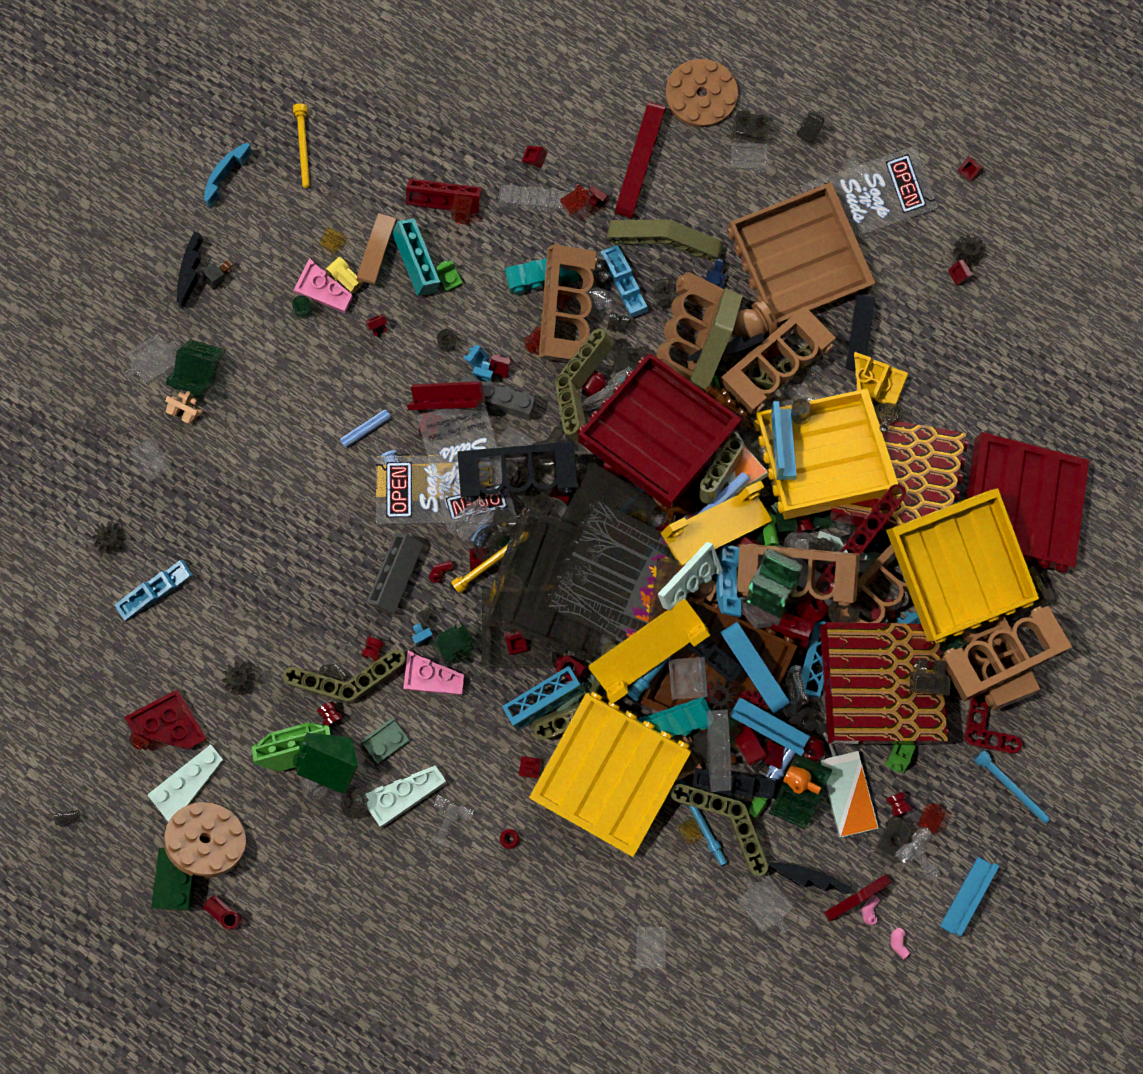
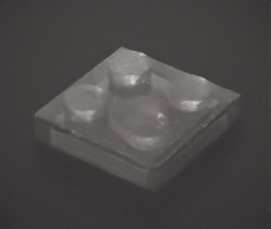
M704 657L669 660L672 699L708 697Z

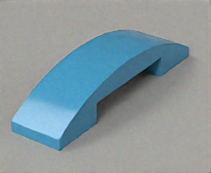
M245 143L235 148L217 164L205 188L204 200L207 207L210 208L220 196L218 185L233 165L238 163L242 166L251 155L252 149L250 144Z
M725 544L720 547L718 554L722 572L716 574L717 601L722 614L740 617L741 598H737L736 570L739 563L740 547Z

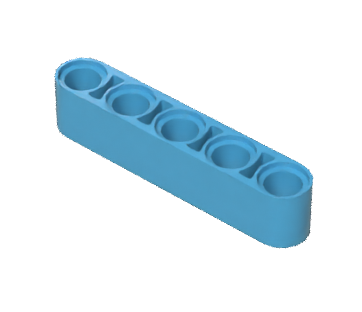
M738 622L721 631L720 633L771 711L775 714L790 704V701Z

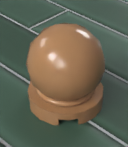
M763 301L753 303L752 309H744L738 312L731 334L733 339L741 336L746 341L758 333H762L763 337L765 334L770 336L778 329L776 321L772 323L769 316L772 312Z

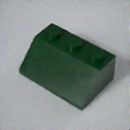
M159 848L151 909L192 912L196 875L193 874L191 876L179 870L168 858L165 848Z

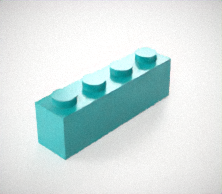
M414 218L397 221L392 235L417 296L432 294L436 291L440 280Z

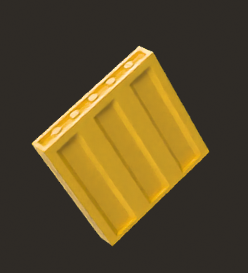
M868 388L780 407V409H791L796 480H776L771 421L772 409L756 412L754 427L756 432L759 431L760 436H758L759 445L761 448L764 447V462L769 464L768 476L774 482V485H772L775 497L778 496L779 502H777L779 513H783L784 520L832 510L833 507L879 498L891 485L898 484ZM893 488L891 494H897L899 488Z
M998 488L886 530L927 641H935V643L945 641L947 639L946 636L950 634L953 636L964 633L963 629L977 628L985 620L988 622L999 619L998 615L1003 613L1005 615L1016 612L1015 608L1032 606L1033 601L1039 599Z
M592 691L591 694H585L529 798L634 857L692 750L688 749L690 745L681 740L679 742L672 740L671 734L663 730L661 733L654 730L655 726L645 720L643 723L638 721L635 714L629 711L626 713L620 711L619 705L612 704L610 701L609 703L601 700V695Z

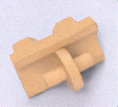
M188 390L186 394L183 392L179 393L178 397L183 400L175 396H167L165 400L168 402L166 413L177 416L179 410L182 409L185 412L181 420L188 424H192L197 416H201L203 410L190 404L196 405L197 400L193 398L194 392Z

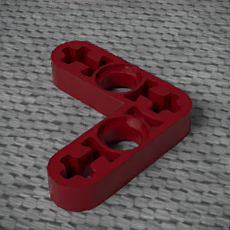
M986 692L981 694L983 699H985ZM975 697L970 699L964 734L965 742L970 746L1007 754L1019 752L1022 748V742L1018 737L985 730L988 711L986 701L980 703V708H984V710L973 709V706L977 707L978 700ZM973 713L981 715L982 720L980 723L972 721L971 716ZM975 732L977 737H983V733L986 734L984 744H981L982 740L980 739L972 742V738L969 735ZM989 736H995L997 738V746L989 745ZM1002 737L1005 738L1004 742L1010 743L1012 740H1014V744H1016L1017 747L1011 750V746L1003 745V748H1000L1003 743Z
M886 874L881 876L857 893L825 911L824 915L828 921H831L889 885L891 881Z

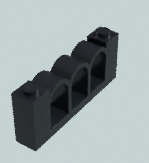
M574 441L457 451L460 496L462 500H466V503L477 502V499H482L481 494L491 498L498 497L504 493L505 489L514 495H524L532 487L541 493L553 492L557 488L564 495L573 494L574 491H578ZM555 454L556 479L552 484L542 486L534 479L533 456ZM528 457V483L521 488L510 486L507 481L506 459ZM501 459L502 483L495 490L484 489L480 483L479 461Z

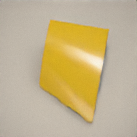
M855 352L857 391L868 388L871 400L895 409L909 374Z

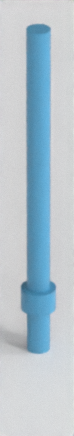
M683 779L676 782L677 784L686 785ZM682 793L684 797H687L686 802H688L689 794ZM689 806L709 844L710 852L714 853L720 866L726 864L727 861L720 850L721 845L718 840H715L700 810Z

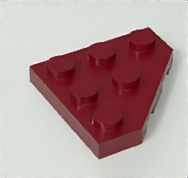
M178 690L124 717L132 734L144 739L190 750L207 740Z

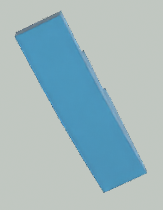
M616 245L601 251L604 262L630 317L648 312V307L640 294V288L619 246Z
M179 560L168 570L161 571L148 582H143L117 602L115 607L124 621H127L174 591L193 577L184 561Z

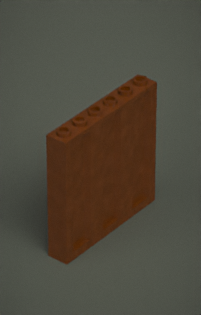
M694 595V598L689 596L688 603L708 628L710 636L707 638L741 665L720 633L735 622H738L774 679L780 685L797 648L794 645L795 640L786 636L781 639L776 636L777 632L767 627L764 631L758 628L759 624L748 619L746 623L740 620L741 616L735 617L722 614L719 605L712 603L710 606L704 603L706 599ZM686 646L682 647L673 654L674 656L670 658L650 682V688L646 690L640 704L659 712L700 698L704 684L721 688L723 693L718 708L708 705L714 717L711 725L704 730L699 728L696 730L739 749L730 732L743 725V723L732 718L730 713L734 708L736 698L742 692L750 690L756 691L759 694L760 692L744 669L730 683ZM766 703V712H767L768 709H769V706H768L767 703ZM752 729L753 733L756 736L758 732Z

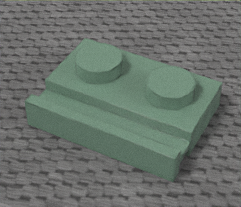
M391 718L361 740V742L376 763L379 764L408 743L409 739L396 721Z

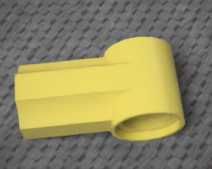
M338 257L325 269L329 275L335 278V281H339L351 294L356 292L363 284V281L357 280V275L350 270L349 265L341 257Z

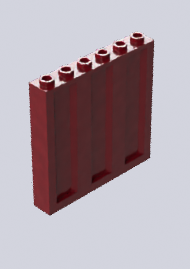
M649 353L646 357H642L637 363L638 367L634 371H629L623 384L619 383L613 391L614 394L603 401L602 408L599 411L593 412L587 425L583 424L577 432L578 442L670 510L737 431L742 419Z
M982 432L975 437L966 499L998 488L1026 564L1034 563L1038 564L1040 568H1054L1057 572L1067 573L1075 568L1089 459Z

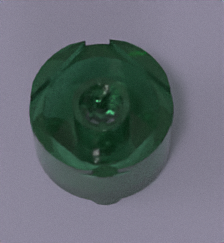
M463 622L459 624V628L455 625L439 634L436 642L433 639L429 642L441 662L445 661L446 664H449L457 659L456 655L458 653L466 654L473 649L475 641Z

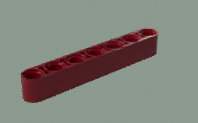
M650 101L647 103L614 214L633 218V212L636 209L638 196L643 186V179L646 176L648 163L653 153V146H655L658 130H660L662 117L665 113L666 106Z
M900 484L891 485L839 552L850 549L853 553L861 554L906 496V489ZM895 487L900 488L902 491L901 496L897 499L891 494L892 489ZM882 503H887L890 507L889 512L886 514H882L879 510V506ZM871 518L877 520V527L875 529H869L867 526V522ZM858 534L865 536V542L861 545L855 542V537ZM831 561L815 582L817 590L821 593L829 594L834 588L835 575L831 574V567L836 565L835 561ZM823 580L829 582V588L826 591H821L818 587L819 583Z

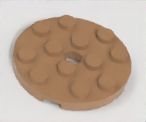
M695 59L687 61L678 66L667 81L666 100L670 111L676 118L690 126H714L721 123L730 116L737 102L738 88L733 75L723 65L712 60ZM702 89L705 90L707 94L703 97L698 96L697 91Z
M206 802L190 804L178 810L169 820L164 835V847L170 861L179 870L193 876L194 874L205 876V878L218 877L232 870L240 861L246 844L245 831L239 819L228 809ZM200 837H210V842L202 843Z

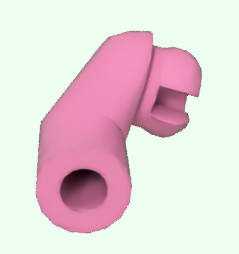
M872 895L861 909L863 920L867 925H875L877 923L874 908L880 902V899L875 895Z
M896 928L891 933L890 945L904 960L910 954L903 946L905 931L901 928Z

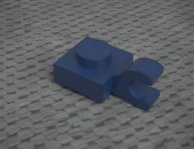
M716 258L714 270L707 271L705 280L723 288L725 274H721L723 260Z

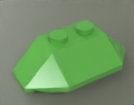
M308 722L272 732L257 745L255 744L251 747L254 764L275 771L296 767L293 765L294 755L298 754L300 742L304 740L306 733L331 735L330 728L327 725L322 726Z

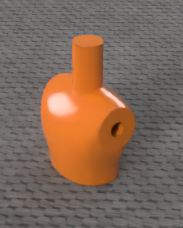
M791 765L783 780L798 794L808 789L818 795L821 787L811 782L810 772L800 767Z

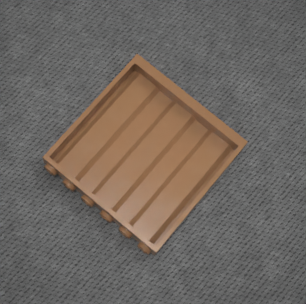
M832 182L731 221L728 225L727 234L734 241V250L736 255L740 256L742 260L741 266L744 273H747L749 276L750 288L755 290L757 295L756 302L763 301L772 312L769 314L772 323L776 321L777 325L786 322L804 306L811 312L871 288L875 284Z

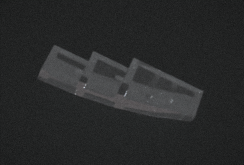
M728 710L706 711L711 792L731 790Z

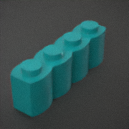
M547 258L505 268V276L510 294L521 295L526 290H541L545 285ZM560 268L558 285L563 281L576 282L581 278V275L576 271Z
M700 697L637 720L642 723L645 720L655 726L654 730L660 733L663 730L671 734V739H674L675 735L682 734V736H686L692 733L693 729L699 728L704 730L708 728L714 717L705 698Z

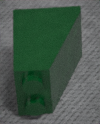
M307 732L304 740L300 742L298 754H295L293 758V765L296 766L297 775L341 794H346L358 768L353 739L350 737Z

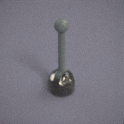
M827 723L815 727L817 735L825 738L828 744ZM828 744L833 757L837 756L833 745Z

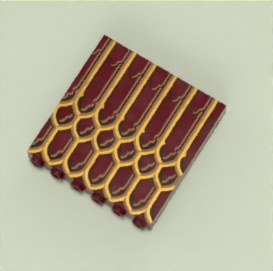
M877 417L897 482L906 489L905 498L880 530L886 531L953 505L954 501L957 502L960 490H956V486L961 485L963 475L959 473L960 468L964 469L966 457H962V454L967 452L969 441L965 440L966 433ZM899 488L898 493L892 496L896 499L899 498L902 494L901 489ZM881 497L833 507L830 520L859 526ZM882 503L879 506L882 514L889 512L890 507L887 503ZM874 518L869 519L867 522L868 528L875 529L877 527V520Z
M826 622L820 626L828 744H941L948 741L949 729L946 726L947 709L944 702L946 691L943 688L944 670L941 666L943 654L940 649V642L927 641L921 624Z

